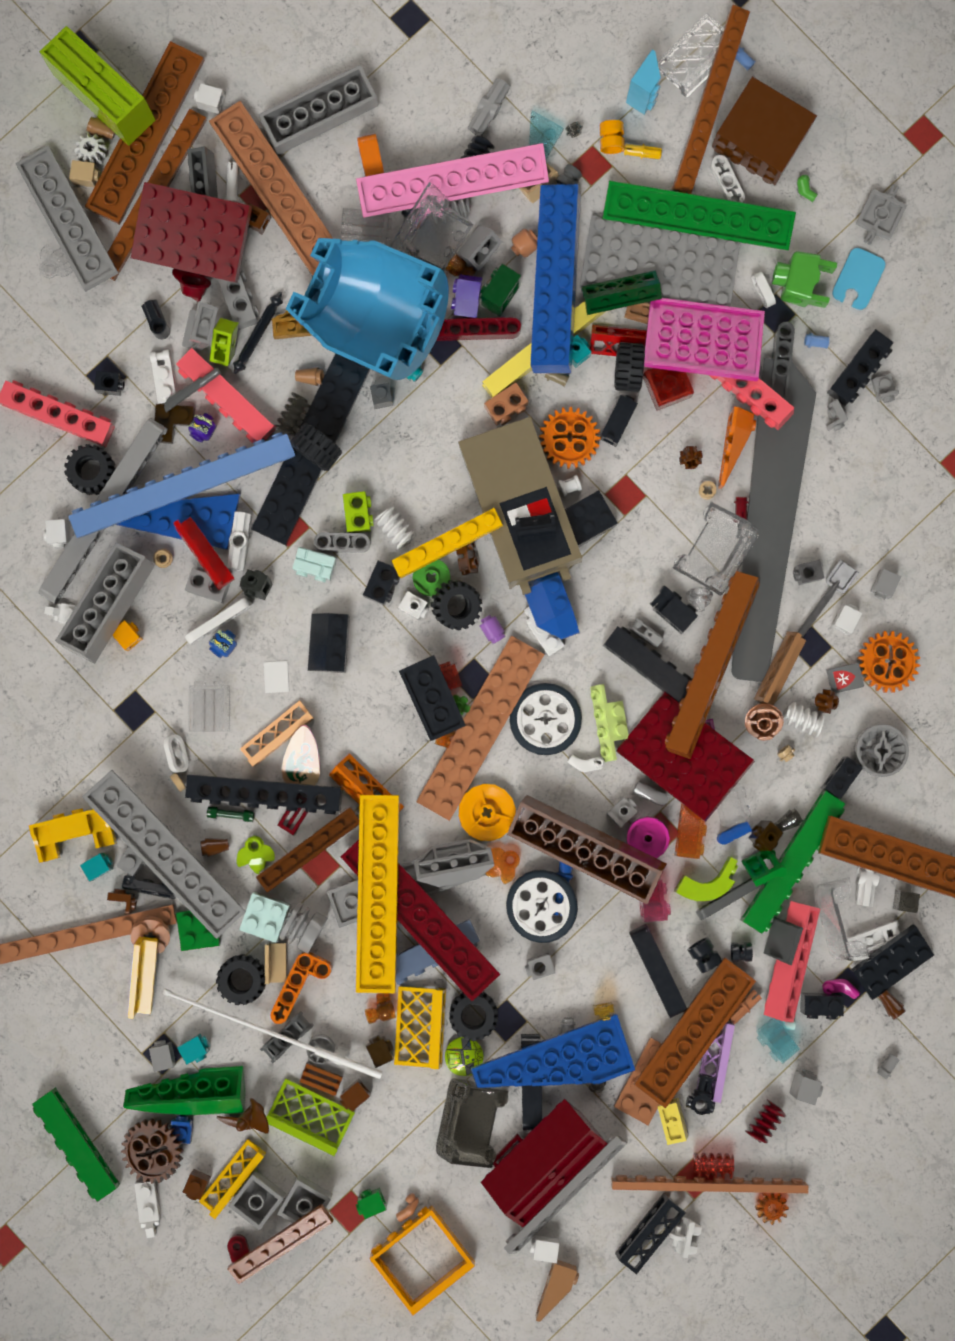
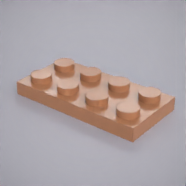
M651 1037L634 1066L635 1070L631 1072L614 1104L615 1108L648 1126L660 1104L633 1083L662 1044Z

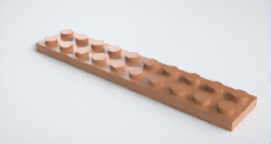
M239 101L209 120V123L313 277L319 262L310 255L318 238H333L246 108Z
M511 635L472 703L470 711L464 717L466 726L456 731L416 801L417 803L450 821L545 654Z

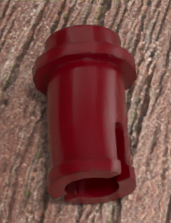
M736 497V501H734L735 521H747V504H749V501H747V497Z

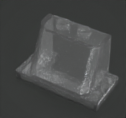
M429 182L389 247L441 268L444 271L474 224L448 207L451 201L434 184Z

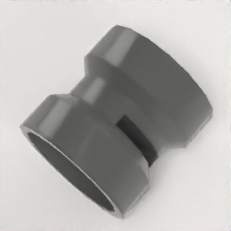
M567 164L564 168V173L557 177L556 182L559 185L574 184L575 181L580 180L582 174L576 167Z

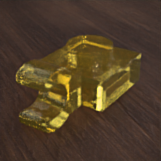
M612 1002L593 1005V1011L595 1016L599 1015L602 1021L611 1020L610 1013L614 1012Z

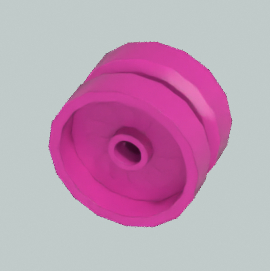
M646 816L639 818L628 829V845L655 858L663 855L669 845L668 829L662 821L655 817ZM646 835L652 837L650 842L644 840Z

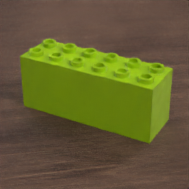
M65 26L39 51L53 76L128 146L156 121L145 98L69 27Z

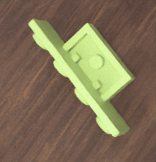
M604 684L590 687L591 699L597 725V736L601 748L600 754L605 762L617 760L614 741L628 739L629 736L623 701L607 703Z

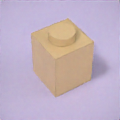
M72 160L69 179L73 185L95 187L100 178V170L95 163Z

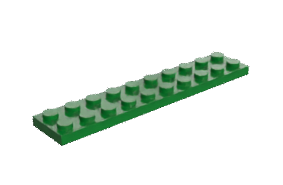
M610 180L603 212V219L786 251H789L796 212Z

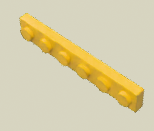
M492 508L391 561L399 578H403L503 527V524L496 509Z

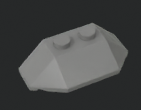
M471 839L431 846L414 862L417 881L442 887L477 880L494 867L491 847Z

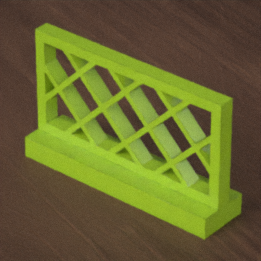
M285 1078L266 1118L269 1125L335 1156L355 1112L349 1109L346 1110L343 1106ZM287 1084L293 1086L297 1094L286 1099L284 1094ZM298 1089L305 1093L299 1094ZM305 1094L311 1095L314 1104L303 1108L300 1096ZM282 1095L284 1100L278 1102ZM298 1097L301 1109L290 1112L287 1101ZM315 1098L321 1100V1102L316 1103ZM285 1102L288 1114L279 1116L273 1113L278 1104ZM325 1102L330 1105L332 1112L321 1116L317 1105ZM315 1106L319 1117L308 1121L304 1110ZM332 1106L340 1110L334 1111ZM302 1111L306 1122L301 1124L294 1123L291 1114ZM344 1111L350 1114L345 1123L338 1125L335 1113ZM333 1114L336 1126L325 1130L322 1118ZM289 1116L291 1121L283 1117ZM320 1119L323 1131L312 1132L309 1123ZM307 1124L308 1129L302 1127V1125ZM345 1125L341 1132L339 1127ZM335 1128L338 1129L340 1135L336 1143L330 1141L326 1133ZM324 1133L326 1138L320 1136L319 1134Z

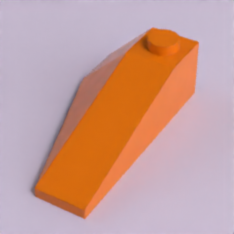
M734 406L728 416L718 483L719 489H722L751 432L755 431L756 420H753L754 414Z

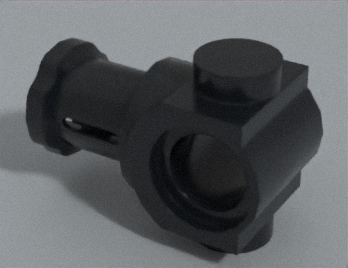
M699 1073L698 1087L694 1089L691 1096L688 1095L686 1107L694 1110L699 1115L713 1114L715 1102L711 1101L713 1094L710 1092L713 1081L716 1078ZM699 1100H704L705 1106L697 1109L696 1103Z

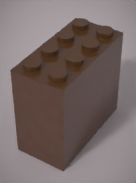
M752 76L716 133L712 148H714L716 153L729 157L734 164L744 166L749 173L759 175L764 182L776 185L810 131L817 115Z

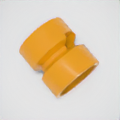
M606 120L601 122L599 125L600 136L603 138L600 139V151L604 154L623 152L625 150V141L622 137L624 135L623 121Z

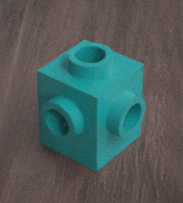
M578 335L573 338L572 365L575 368L590 358L592 353L588 348V342Z

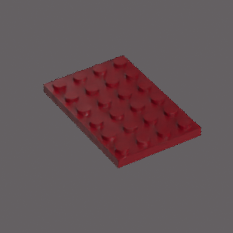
M144 182L130 258L238 283L252 206Z
M664 692L616 752L706 822L755 761L706 723L703 726L691 759L669 752L665 745V739L672 732V722L674 717L678 716L680 712V703Z

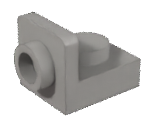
M891 374L871 380L877 402H891L899 394V390H895Z
M836 399L827 406L830 418L835 420V422L827 427L828 431L831 429L837 431L845 426L844 423L848 420L841 404Z

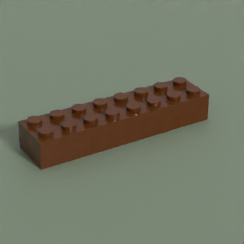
M526 795L520 802L507 833L508 836L645 904H648L667 865V863L529 795Z

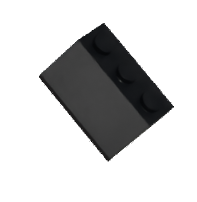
M317 613L311 615L307 671L346 673L350 616L348 614Z

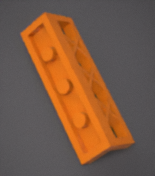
M350 753L329 774L359 805L360 795H374L373 789L378 790L381 795H392ZM348 761L354 767V770H349L344 764ZM359 776H364L368 784L362 783ZM399 802L400 812L404 808V806Z

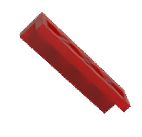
M592 325L591 354L616 356L617 351L612 346L620 342L643 344L645 348L647 330ZM603 341L606 346L602 349L594 348V342Z
M191 517L182 523L179 520L173 522L175 530L218 590L235 580Z

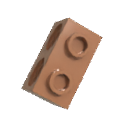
M514 383L486 401L484 408L496 426L500 423L504 425L511 420V416L515 413L518 415L523 413L527 409L526 406H528L529 401L517 383ZM512 397H518L520 399V403L516 405L512 404L510 402V399ZM502 407L505 412L502 415H497L494 409Z

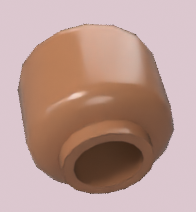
M522 229L512 238L513 246L511 248L517 256L521 254L523 257H528L537 250L538 237L531 229L529 231Z

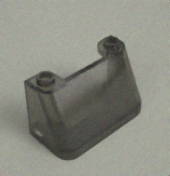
M457 1078L451 1079L436 1142L438 1156L450 1164L492 1168L493 1162L496 1159V1152L489 1144L497 1107L503 1108L507 1104L509 1091L500 1087L478 1088L473 1081Z

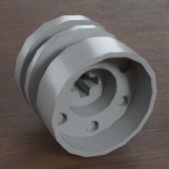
M298 902L285 919L279 939L284 940L289 933L291 936L288 943L291 944L295 938H298L297 948L309 954L328 918L318 912L312 918H309L310 908L307 907L302 914L300 911L303 904Z

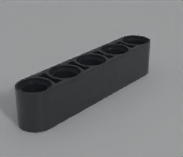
M647 924L630 931L631 939L668 1016L672 1018L687 1010L685 1002Z
M521 1034V1049L541 1042L540 1034ZM522 1086L523 1131L533 1130L542 1121V1086Z

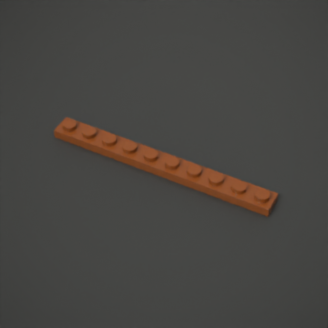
M736 5L730 7L672 189L678 192L692 193L750 11Z
M192 109L188 110L147 183L165 187L170 186L188 154L187 150L191 149L207 121L205 116ZM142 193L107 252L119 274L132 252ZM119 274L111 277L110 279L116 281Z

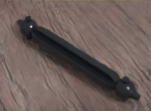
M282 292L270 297L271 303L266 307L242 349L239 360L233 362V373L235 375L239 371L245 370L244 363L252 355L276 313L277 306L283 304Z

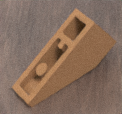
M557 1260V1263H552L537 1308L536 1321L540 1322L571 1291L573 1284H577L579 1273H577L575 1265Z

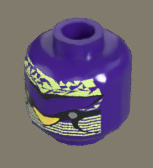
M207 413L203 415L196 414L188 427L189 435L201 443L209 441L217 428L213 421L214 418Z

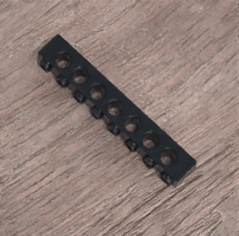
M187 775L185 798H191L190 802L194 803L210 800L209 804L221 805V801L229 802L230 806H240V803H248V807L259 808L260 804L267 805V809L278 810L279 806L286 807L287 811H297L298 808H305V812L317 813L318 809L324 810V814L336 815V811H341L343 788ZM206 784L211 787L209 795L203 793V787ZM224 786H227L230 789V794L228 797H225L222 794V788ZM244 787L249 790V796L246 799L241 796V790ZM263 789L267 790L269 794L266 800L260 798V792ZM281 791H285L288 795V799L285 802L279 799ZM301 792L307 796V801L304 804L298 801V795ZM320 794L326 797L324 805H320L317 802V797Z

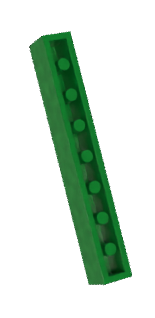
M827 791L820 793L778 859L786 867L787 874L784 877L777 876L760 887L740 920L761 934L764 931L768 932L772 926V918L774 915H779L783 908L781 904L785 899H789L793 893V885L795 882H800L804 875L802 871L805 867L810 866L814 859L812 857L814 852L819 850L828 816L840 818L845 811L843 808L844 802Z

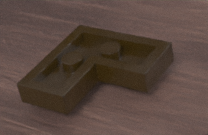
M156 404L155 421L167 428V432L165 435H162L161 438L163 439L160 443L173 444L174 425L189 426L194 418L195 408L194 406L176 405L166 412L165 404Z

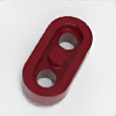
M235 1234L229 1239L227 1248L232 1263L250 1252L245 1236ZM235 1243L240 1244L239 1249H236L234 1247Z

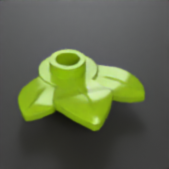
M251 836L246 840L245 847L238 851L237 866L242 867L249 864L256 874H260L265 868L266 861L275 860V854L270 846L264 844L262 838ZM253 842L258 843L257 849L252 848L251 845Z

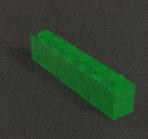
M56 1087L32 1103L33 1112L38 1118L41 1117L45 1123V1130L53 1135L55 1145L59 1150H63L67 1163L75 1168L77 1178L80 1182L85 1183L88 1188L87 1192L92 1199L98 1202L120 1186V1182Z

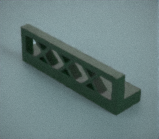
M656 270L581 286L587 315L662 299L661 283ZM651 278L654 279V280H651V281H644V280H646V279H651ZM596 291V293L587 294V292Z

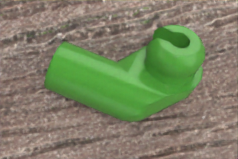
M801 175L797 180L798 193L814 202L818 194L810 190L809 176Z

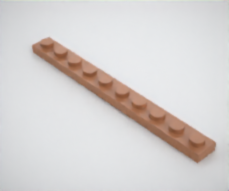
M174 904L0 944V964L130 935L133 925L147 916L162 919L166 926L177 924Z
M616 1175V1178H611L612 1190L808 1194L809 1190L808 1184L800 1178H792L791 1181H783L782 1178H772V1181H764V1178L754 1177L752 1180H744L742 1177H733V1180H725L724 1177H713V1180H705V1177L695 1176L694 1179H686L684 1176H674V1179H666V1176H655V1179H648L644 1175H636L635 1178H627L626 1175Z

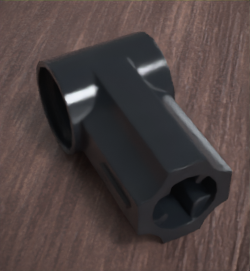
M157 300L144 302L141 307L151 332L160 340L166 339L170 335V328L165 321ZM164 326L162 331L156 332L157 327Z

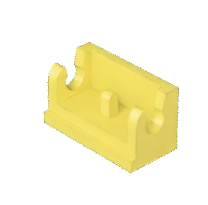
M679 1098L672 1099L666 1109L659 1105L658 1111L667 1145L687 1141L688 1133Z

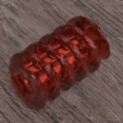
M695 1152L693 1154V1173L697 1172L699 1178H701L702 1173H705L706 1178H709L710 1173H713L714 1179L717 1178L718 1173L721 1174L722 1179L728 1173L730 1179H732L734 1174V1156L732 1154L730 1158L729 1154L725 1153L722 1158L721 1153H717L715 1158L713 1153H709L707 1158L705 1153H701L699 1158L698 1153Z

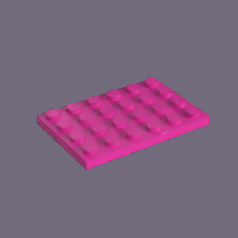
M668 298L650 301L644 367L758 381L765 311Z

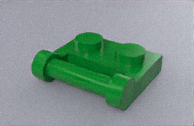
M774 849L771 851H759L741 860L756 887L765 884L777 876L784 877L787 874L786 867L780 863ZM763 860H770L773 868L768 869Z

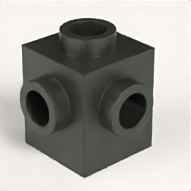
M247 569L245 575L240 580V587L244 595L251 599L256 597L265 600L273 585L268 575L259 570L252 571Z

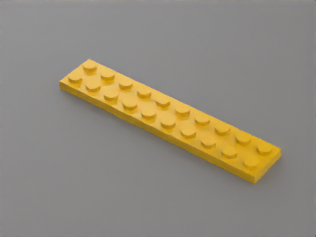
M360 795L356 993H396L399 795Z

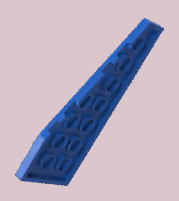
M617 1014L607 1016L471 1067L478 1088L600 1084L635 1070Z

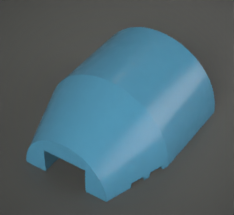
M318 238L310 255L319 262L305 295L293 292L286 310L325 349L394 380H402L410 376L426 359L442 328L449 298L446 274L441 268L377 241H342L341 239Z

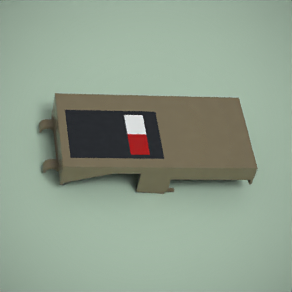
M531 417L458 441L459 449L482 513L495 508L503 524V527L491 532L490 536L503 568L509 590L516 585H520L522 594L531 593L529 581L558 571L563 581L571 579L568 567L581 563L582 555ZM554 513L556 535L518 540L515 518Z

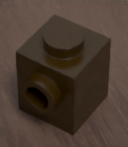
M379 1035L369 1039L366 1048L375 1068L394 1060L392 1053L394 1047L390 1039L386 1040L385 1036L380 1038Z

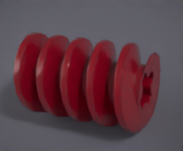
M768 1099L767 1101L770 1105H762L765 1112L758 1111L761 1118H753L757 1124H749L752 1131L745 1130L752 1138L766 1144L768 1140L765 1136H773L770 1129L777 1130L774 1123H782L779 1116L786 1117L784 1111Z

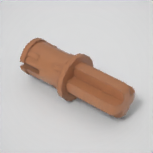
M752 990L729 1020L733 1024H736L747 1013H750V1010L762 999L758 995L752 1000L757 994L755 990Z

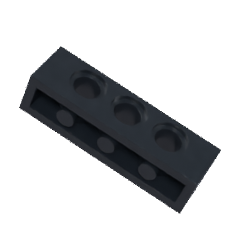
M875 329L827 394L834 399H838L844 406L849 402L852 404L859 396L856 393L859 388L864 389L869 383L870 379L868 376L871 372L875 374L881 367L879 363L881 359H886L893 351L890 347L894 342ZM869 351H875L877 358L871 357ZM858 365L864 366L866 372H860L858 370ZM847 380L853 381L855 387L850 388L846 383Z

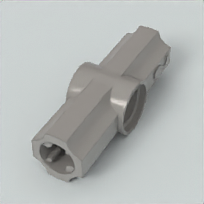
M495 79L487 95H484L480 100L477 112L468 126V129L473 134L482 136L491 120L496 118L501 108V103L510 89V86L505 81Z

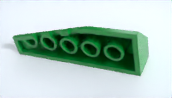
M244 1067L200 1069L198 1073L191 1075L185 1073L176 1079L169 1080L167 1078L157 1084L152 1085L148 1083L125 1090L123 1103L125 1109L163 1114L209 1115L244 1112L246 1096Z

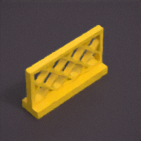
M398 987L394 1065L427 1067L431 1069H440L442 1067L446 1004L445 988ZM403 991H410L415 997L409 1004L403 999ZM425 992L432 993V1002L428 1005L420 998ZM416 1000L424 1007L418 1014L410 1007ZM406 1009L414 1016L408 1023L402 1019V1012ZM425 1010L431 1015V1021L427 1025L419 1018ZM415 1019L423 1027L417 1034L409 1027ZM405 1028L413 1036L407 1043L401 1038V1032ZM424 1030L430 1035V1041L425 1045L418 1038V1035ZM414 1039L422 1047L415 1054L408 1047V1044ZM404 1048L412 1056L408 1061L399 1060L400 1051ZM423 1049L429 1055V1063L421 1062L417 1057Z

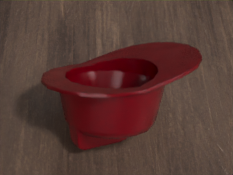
M179 269L172 270V275L180 283L182 294L191 297L197 302L201 301L207 288L211 286V281L204 275Z

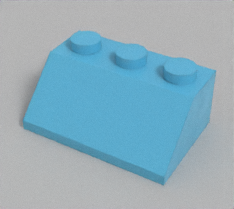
M651 50L631 79L626 99L628 105L644 115L647 110L651 111L655 106L659 95L658 91L661 87L659 85L661 77L654 50Z

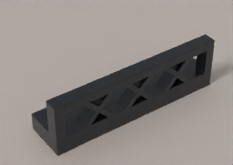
M663 1193L615 1252L618 1260L637 1275L686 1212L675 1204L667 1194ZM671 1207L679 1212L675 1218L667 1219V1212ZM664 1224L665 1230L663 1233L655 1234L654 1228L657 1225ZM652 1239L650 1249L642 1250V1243L645 1240ZM640 1255V1261L635 1267L628 1262L632 1256Z

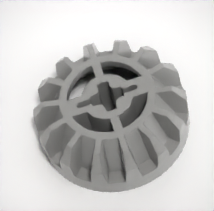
M875 725L865 729L857 737V743L854 746L856 762L863 767V771L872 776L887 777L896 774L904 767L909 756V747L905 736L898 729L889 725ZM876 738V743L870 749L866 748L869 741ZM877 749H883L884 753L880 754V752H877ZM866 751L870 752L874 758V763L868 759ZM891 755L890 759L887 762H885L886 758H888Z

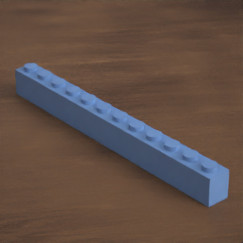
M282 432L271 436V440L265 442L264 439L254 442L253 447L247 448L243 446L235 449L236 453L229 455L228 452L217 456L218 460L216 461L205 460L199 463L200 467L194 469L192 466L181 470V474L176 476L174 473L163 476L164 480L157 483L156 480L145 483L146 487L139 490L138 487L126 490L127 494L120 496L118 493L108 497L109 501L102 503L99 500L91 503V508L83 510V507L71 511L72 515L68 516L77 538L84 537L293 458L295 453L288 435H283Z

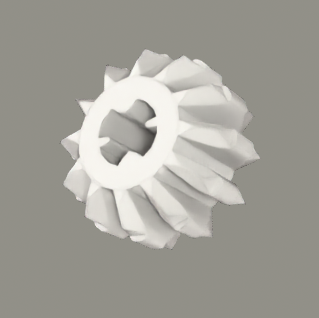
M87 133V138L80 136L81 142H76L75 144L78 148L74 149V152L78 155L77 159L83 162H98L102 164L101 158H106L104 152L108 150L104 145L105 141L102 138L99 139L97 134H94L92 137L90 133Z

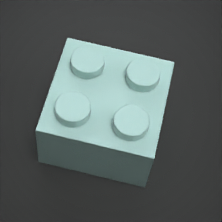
M253 892L239 930L277 943L291 904L258 892Z

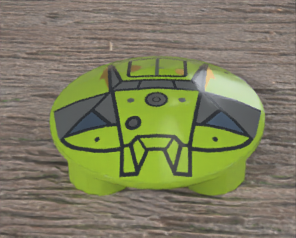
M460 1037L450 1042L446 1048V1065L456 1075L470 1076L472 1075L471 1067L483 1063V1050L477 1041L465 1040L464 1037Z

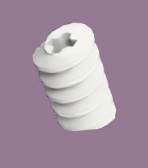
M391 507L383 511L374 521L379 520L377 525L379 527L384 526L382 531L388 532V538L394 537L392 544L399 543L396 548L400 550L412 541L413 538L411 536L414 531H406L409 525L402 526L404 519L397 520L399 513L392 514L395 508Z
M794 701L787 706L783 713V719H788V726L792 722H795V729L802 725L801 731L804 732L808 728V735L815 731V738L819 736L823 728L825 716L820 714L817 717V711H813L810 714V708H806L803 711V705H799L796 708V702Z

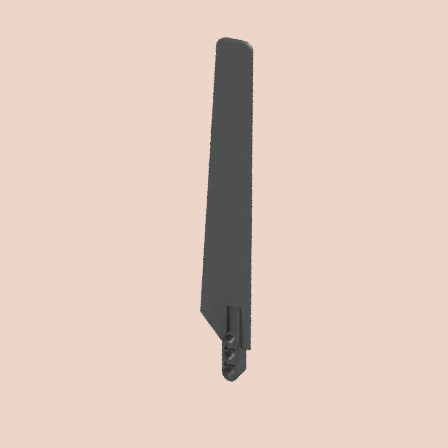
M790 322L781 323L775 330L772 359L764 358L762 381L794 407V414L779 430L775 427H769L765 423V419L760 415L757 419L742 573L758 577L760 586L733 651L731 673L734 678L739 680L761 682L770 667L816 399L815 390L792 363L795 328ZM780 329L788 330L789 336H783ZM779 347L785 348L786 351H787V354H786V355L780 354L779 351H778V348H779ZM782 366L785 369V373L777 372L776 367ZM774 406L766 407L767 411H774L776 409Z

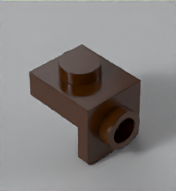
M114 888V891L108 892L107 900L126 902L125 914H131L133 910H136L137 899L134 898L135 894L125 893L126 889Z

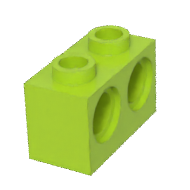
M365 491L342 494L347 533L371 532L370 526H374L373 515H369L368 508L371 507L370 496H367ZM361 499L363 504L361 507L355 508L352 506L353 501ZM357 518H364L365 523L363 526L358 527L355 525V520Z

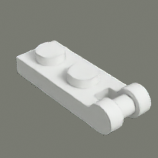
M169 349L163 350L161 353H156V351L150 352L158 404H165L169 397L176 394ZM165 360V365L159 366L158 361Z
M898 920L890 921L848 937L847 941L853 956L856 957L876 950L900 934ZM891 929L893 935L888 937L886 931Z

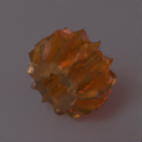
M762 1193L764 1198H757L756 1200L760 1204L755 1205V1209L759 1211L757 1213L758 1218H762L763 1223L769 1221L771 1225L775 1224V1220L778 1223H782L780 1217L787 1218V1214L783 1211L789 1210V1207L784 1205L787 1202L786 1198H781V1193H776L775 1195L774 1193H769V1196L766 1193ZM771 1204H774L776 1207L775 1209L773 1208V1211L768 1209V1207L771 1208Z

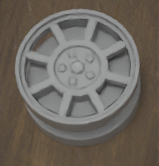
M316 1035L308 1043V1045L315 1048L320 1047L333 1053L335 1051L334 1042L327 1035ZM306 1049L307 1056L313 1063L324 1064L329 1061V1059L318 1056Z

